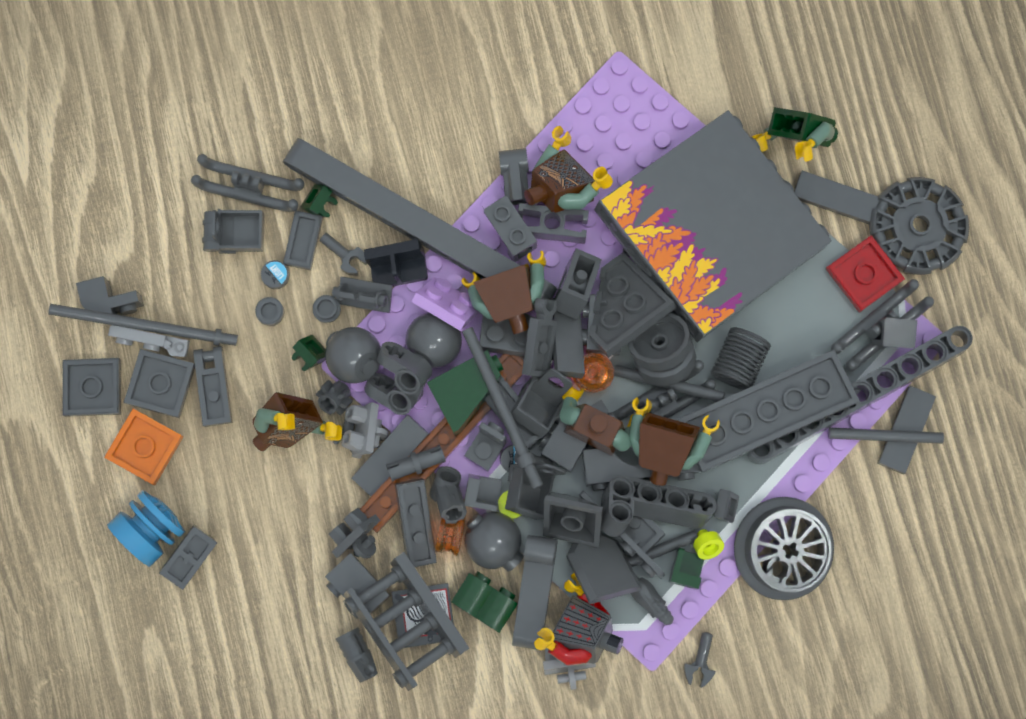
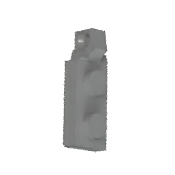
M113 325L110 326L108 336L116 337L115 343L132 346L133 341L144 343V349L159 352L162 346L167 349L170 356L187 357L190 343L189 340Z

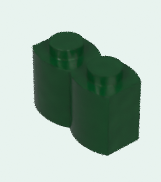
M478 571L475 575L469 573L451 603L500 633L518 604L513 601L516 595L502 586L497 591L489 585L492 580Z

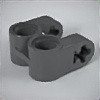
M385 342L379 350L377 361L381 366L395 374L394 380L382 373H376L367 380L364 391L370 398L389 408L392 412L398 415H405L409 413L423 396L424 386L432 376V367L426 359L414 354L395 342Z

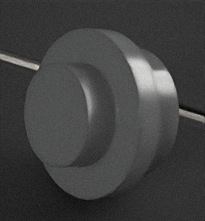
M323 295L315 300L313 314L320 322L331 323L340 315V303L333 296Z

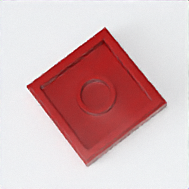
M872 235L826 267L827 272L859 313L905 280Z

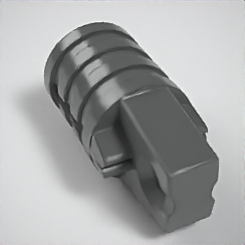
M359 627L336 638V641L347 660V664L361 683L374 677L378 672L371 651L368 649V645L364 641Z

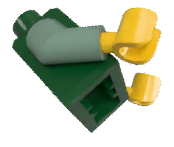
M774 107L770 125L764 129V133L753 135L752 138L758 142L761 152L768 150V139L772 141L780 137L797 141L798 143L795 144L796 160L804 157V161L807 162L813 159L812 148H817L818 146L829 147L831 143L835 142L838 137V130L835 128L836 122L833 119L808 112Z

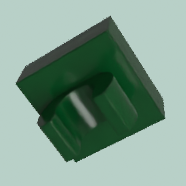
M314 184L300 207L308 213L329 217L330 214L324 210L325 203L329 202L332 205H337L338 202L335 198L330 197L333 192L325 185Z
M313 335L298 340L292 347L296 351L292 355V360L295 361L302 358L306 362L302 367V371L309 370L325 361L326 349Z

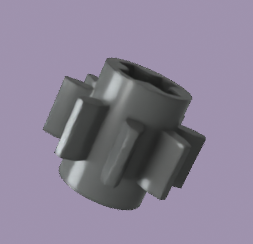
M327 380L316 393V396L319 397V407L329 415L335 412L342 415L353 402L349 398L351 395L349 387L339 380L334 384Z

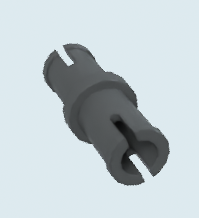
M437 445L434 448L417 454L415 452L409 453V457L386 464V467L393 482L415 472L417 475L421 474L423 469L442 462L444 463L446 460L441 446Z

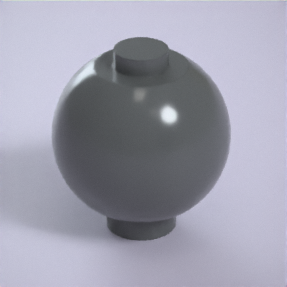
M428 312L415 318L409 325L405 343L409 351L426 359L432 368H441L450 364L459 354L462 345V335L460 330Z
M347 327L336 331L328 337L326 342L325 360L327 367L337 379L351 384L365 382L373 377L380 367L377 361V355L381 348L380 343L371 332L360 327Z
M487 512L482 515L477 513L467 522L466 526L468 529L464 538L465 549L474 563L486 569L503 567L509 572L522 561L524 555L519 551L522 543L521 533L517 524L509 516L499 512Z

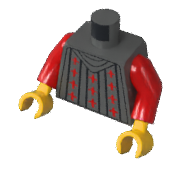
M573 573L571 578L576 582V586L570 580H567L564 583V588L570 593L576 592L578 594L577 597H571L553 632L548 628H542L537 632L538 636L543 639L538 638L534 641L535 648L538 650L548 648V653L568 666L597 663L603 650L618 655L623 646L624 639L612 634L613 626L610 614L601 602L589 604L575 573Z

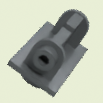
M341 276L340 285L333 288L332 296L341 305L390 313L393 285Z

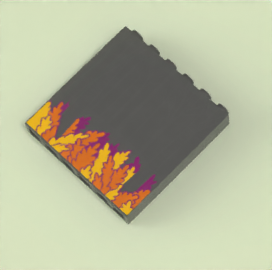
M729 110L599 200L594 209L636 265L674 301L676 307L673 310L674 314L686 322L689 332L696 342H699L803 265L832 241L829 238L827 229L823 225L818 224L812 216L808 205L799 200L794 193L792 185L780 176L774 162L764 156L758 142L754 138L749 137L743 129L740 119L733 116Z

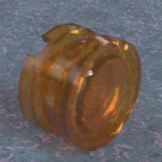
M600 353L584 355L585 374L582 379L573 378L575 385L579 389H584V392L589 393L605 390L610 386L614 378V368L611 361Z
M466 517L457 521L456 524L446 523L443 518L441 519L435 552L443 553L444 551L450 552L451 550L454 556H458Z

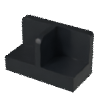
M418 239L364 250L365 261L371 268L372 282L393 285L392 287L428 279L425 250Z

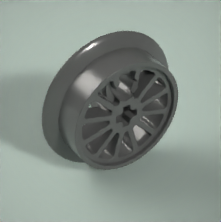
M776 497L758 504L744 517L735 536L734 556L742 578L754 591L775 600H793L809 594L823 582L833 562L834 540L826 519L814 506L797 498ZM785 516L792 517L789 535L784 521ZM800 518H801L802 520H804V523L806 524V526H805V528L796 536L797 530H798V526H799V521H800ZM776 519L781 536H778L769 527V524ZM763 530L774 539L773 543L759 540ZM813 531L814 539L802 543V540ZM817 544L816 554L804 551V548ZM784 545H788L791 549L790 554L783 550ZM757 546L770 547L772 552L757 556ZM802 556L815 558L813 566L810 567L802 559ZM775 561H780L783 565V570L779 575L774 576L772 574L773 567L771 566ZM797 562L807 571L802 578L800 577ZM792 572L794 580H792L789 583H785Z

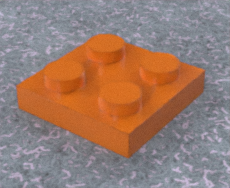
M133 408L104 458L155 486L184 436Z

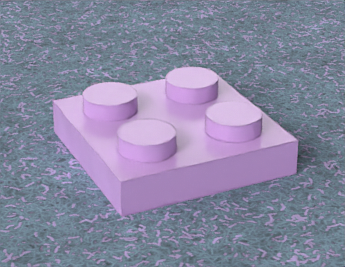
M433 277L416 292L412 300L414 304L460 331L478 314V311L472 306L468 293L459 292L448 281L441 278Z

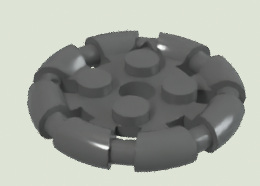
M911 177L907 178L905 182L899 183L897 181L891 184L878 196L879 202L877 207L872 209L869 222L870 235L874 236L875 241L893 264L902 268L903 272L914 275L931 274L933 270H943L949 267L959 258L962 253L961 248L968 240L969 218L968 215L964 214L963 202L947 185L943 187L935 183V180L931 178ZM910 192L914 198L906 200L904 193ZM930 193L938 196L936 203L927 199ZM888 207L896 209L893 215L886 213ZM952 211L954 219L948 220L946 212ZM916 218L923 219L927 224L926 231L919 232L915 230L913 220ZM891 230L894 239L887 240L884 232ZM946 234L952 236L951 244L943 241ZM902 250L908 253L912 252L909 259L900 255ZM933 250L935 258L929 260L926 252Z

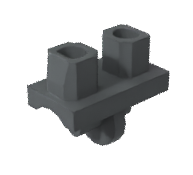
M357 508L344 518L352 532L343 522L329 533L330 537L338 545L332 551L336 558L340 557L347 549L352 548L354 556L366 559L371 558L376 552L375 538L372 535L367 536V534L381 520L376 514L368 519Z

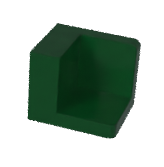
M678 548L669 583L695 590L699 589L704 559H700L695 553Z

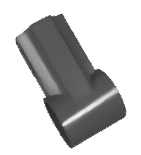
M526 148L499 151L505 196L509 198L513 206L519 205V203H527L524 196L525 190L528 189L527 173H529Z
M442 466L436 472L430 489V497L437 502L441 518L446 523L456 524L457 521L464 519L467 513L459 487L461 474L452 467Z

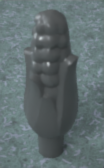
M637 577L642 590L631 593L634 600L652 618H658L664 625L672 624L674 617L667 606H665L666 601L661 598L648 580L643 577Z

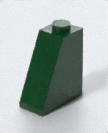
M486 350L484 354L499 383L502 378L500 371L504 370L497 355L495 354L491 357L488 350ZM474 357L427 382L455 436L463 431L483 405L487 396L490 395Z

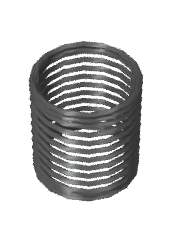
M732 327L729 329L728 337L725 338L726 341H724V345L720 350L721 353L718 354L717 362L712 367L711 374L730 386L745 390L755 383L754 380L757 379L756 376H758V372L761 370L760 368L768 354L767 351L770 350L771 344L753 332ZM735 372L741 373V374L745 375L746 377L741 376V375H739V374H737V373H735Z

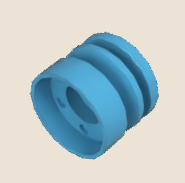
M142 490L137 496L145 506L142 507L132 500L129 505L136 515L132 518L124 512H119L107 524V527L129 552L143 564L151 567L164 554L157 542L161 539L167 544L173 545L175 541L168 531L171 530L175 535L181 537L185 530L180 525L177 516L160 499Z

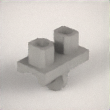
M371 402L365 406L352 405L346 409V421L356 425L355 431L348 430L344 433L342 446L351 450L352 457L360 459L364 454L373 453L374 448L379 447L380 440H385L388 437L389 432L381 428L382 420L377 419L379 404Z
M548 648L545 649V661H543L544 674L551 675L568 672V674L557 675L558 684L569 682L571 690L577 689L576 681L586 679L585 671H574L596 667L595 663L565 665L548 653Z

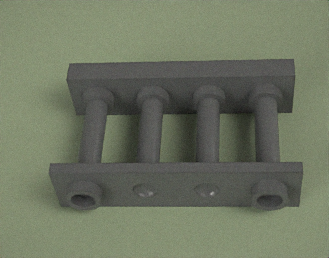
M403 552L390 563L392 568L389 574L358 595L352 587L343 594L345 597L343 602L350 614L358 616L395 671L392 675L401 688L405 687L410 691L418 685L413 678L445 654H452L456 658L467 651L469 646L405 552ZM396 582H403L409 590L407 592L408 596L373 619L364 604ZM412 606H419L425 614L423 616L424 620L389 643L380 628ZM430 629L432 631L436 630L441 637L440 644L406 668L397 652Z

